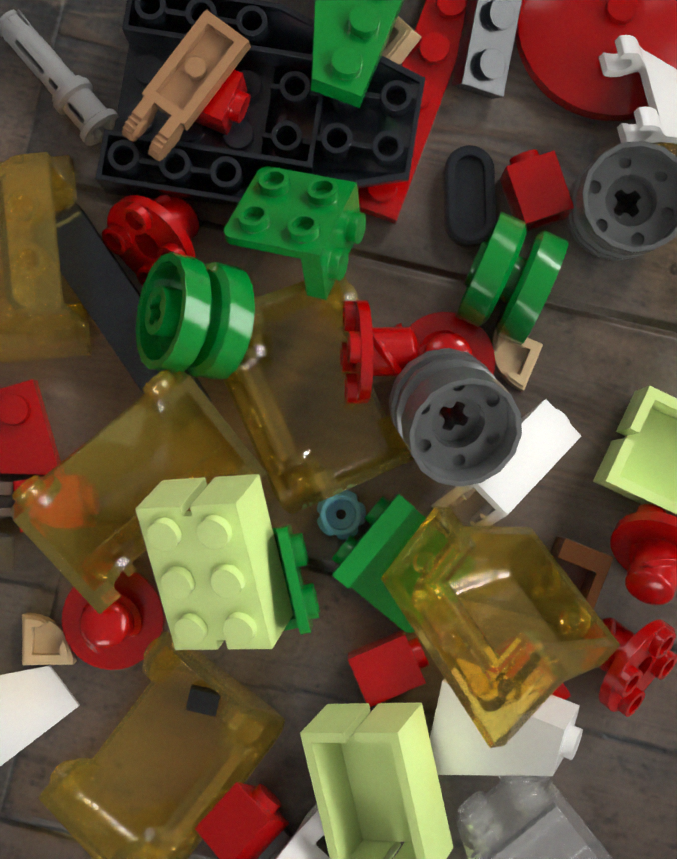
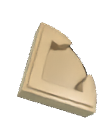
M398 16L382 56L400 65L422 37Z
M495 326L491 339L495 353V366L508 384L522 392L527 385L543 344L527 338L522 345L516 344L498 336Z
M22 614V665H73L77 662L76 654L69 647L61 625L41 614Z

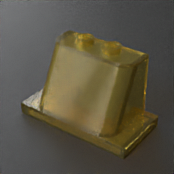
M48 152L15 155L4 162H0V364L92 354L87 310L82 303L64 304L55 211L63 210L75 201L77 202L73 159L69 155L51 157Z
M435 506L381 577V580L489 748L505 746L563 682L601 666L620 646L619 642L531 527L463 526L450 507Z

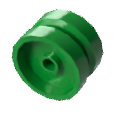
M501 212L487 242L482 241L463 284L467 287L455 317L479 327L487 322L499 300L503 302L496 321L497 335L522 345L535 325L551 292L569 243L568 240L544 230L535 236L525 256L522 257L519 253L527 233L526 224L522 220Z
M172 252L161 255L148 273L138 303L136 342L141 362L151 370L170 373L187 370L195 377L214 380L227 379L237 370L245 356L253 331L255 300L253 285L247 272L237 266L219 262L204 264L195 257Z

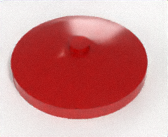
M522 0L515 34L519 56L528 75L536 86L562 108L579 116L601 121L635 119L634 111L637 108L649 107L640 73L634 72L621 77L604 76L599 56L603 52L610 54L618 53L615 40L620 35H631L637 39L643 50L677 69V0Z

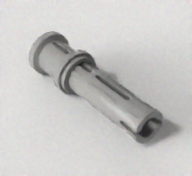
M14 9L1 16L0 36L8 42L16 54L53 95L52 102L56 111L60 115H67L81 131L80 138L87 146L101 142L104 129L114 130L115 121L120 117L117 112L111 108L107 109L94 95L93 85L87 78L80 75L75 76L19 9L17 11Z

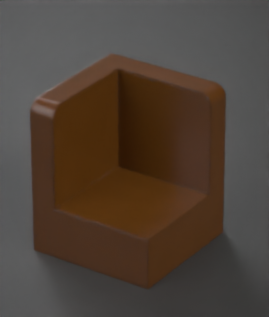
M556 536L536 591L540 595L591 615L614 557L567 538Z

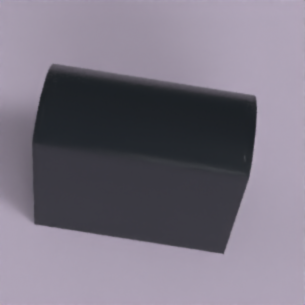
M192 684L186 710L216 717L222 691Z

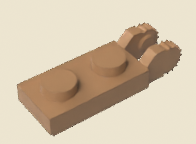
M206 9L144 89L142 100L122 127V135L132 142L137 141L153 122L157 110L161 111L169 119L152 140L148 154L157 161L163 160L177 144L183 130L188 131L251 48L249 40Z

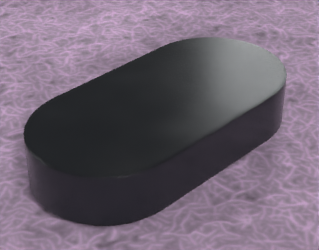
M467 145L454 150L448 157L444 167V219L446 232L453 242L463 247H476L481 245L482 241H486L489 238L496 223L495 168L491 156L485 150L477 146Z

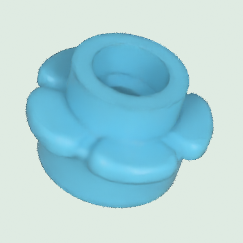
M340 489L333 495L326 494L321 498L317 506V511L320 513L317 523L319 528L328 536L337 535L339 539H347L350 535L353 537L358 533L359 525L365 522V506L363 503L358 502L356 494L349 490ZM342 509L346 512L344 519L337 518L336 512Z

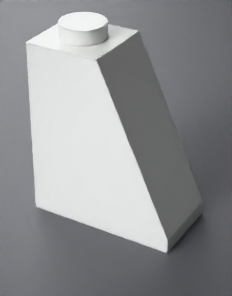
M547 399L521 418L522 436L516 453L501 472L482 483L462 487L451 486L431 505L465 542L507 516L581 437L570 424L567 416L554 408Z
M460 660L442 681L431 730L430 742L437 774L553 776L563 758L572 760L578 749L583 729L576 727L575 722L580 705Z

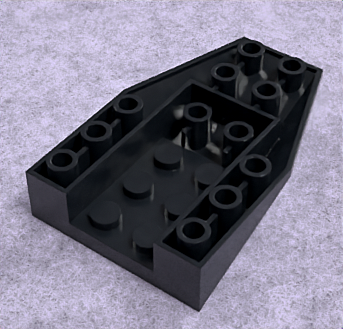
M127 0L122 30L129 43L117 110V114L120 117L115 121L114 130L104 129L95 178L107 194L138 195L148 198L168 195L169 197L180 198L184 201L238 205L257 171L266 166L357 182L358 189L409 181L425 77L381 56L362 104L358 108L311 90L314 20L283 4L261 0ZM207 9L250 42L251 48L234 69L242 72L244 75L247 93L251 95L250 103L241 123L233 122L228 135L194 122L188 131L183 130L179 141L171 149L170 153L163 160L157 161L148 154V150L154 137L169 119L168 116L157 110L153 122L144 134L134 142L122 135V127L142 100L144 89L198 18Z

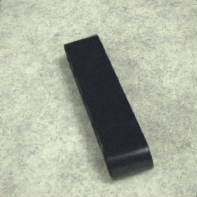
M76 201L34 229L43 247L154 411L171 432L214 404L198 378L192 376L187 370L178 373L151 370L141 362L136 342V319L141 294L113 253L104 244L102 237Z

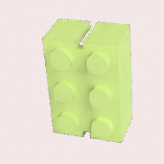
M647 386L634 392L616 432L625 437L611 441L593 482L635 502L654 504L664 509L667 514L677 516V398L652 386Z
M259 474L214 477L208 485L205 477L162 480L135 510L175 650H218L224 640H226L228 649H273L293 616Z
M369 703L327 704L300 732L330 859H447L453 849V843L422 703H378L372 711L370 710Z

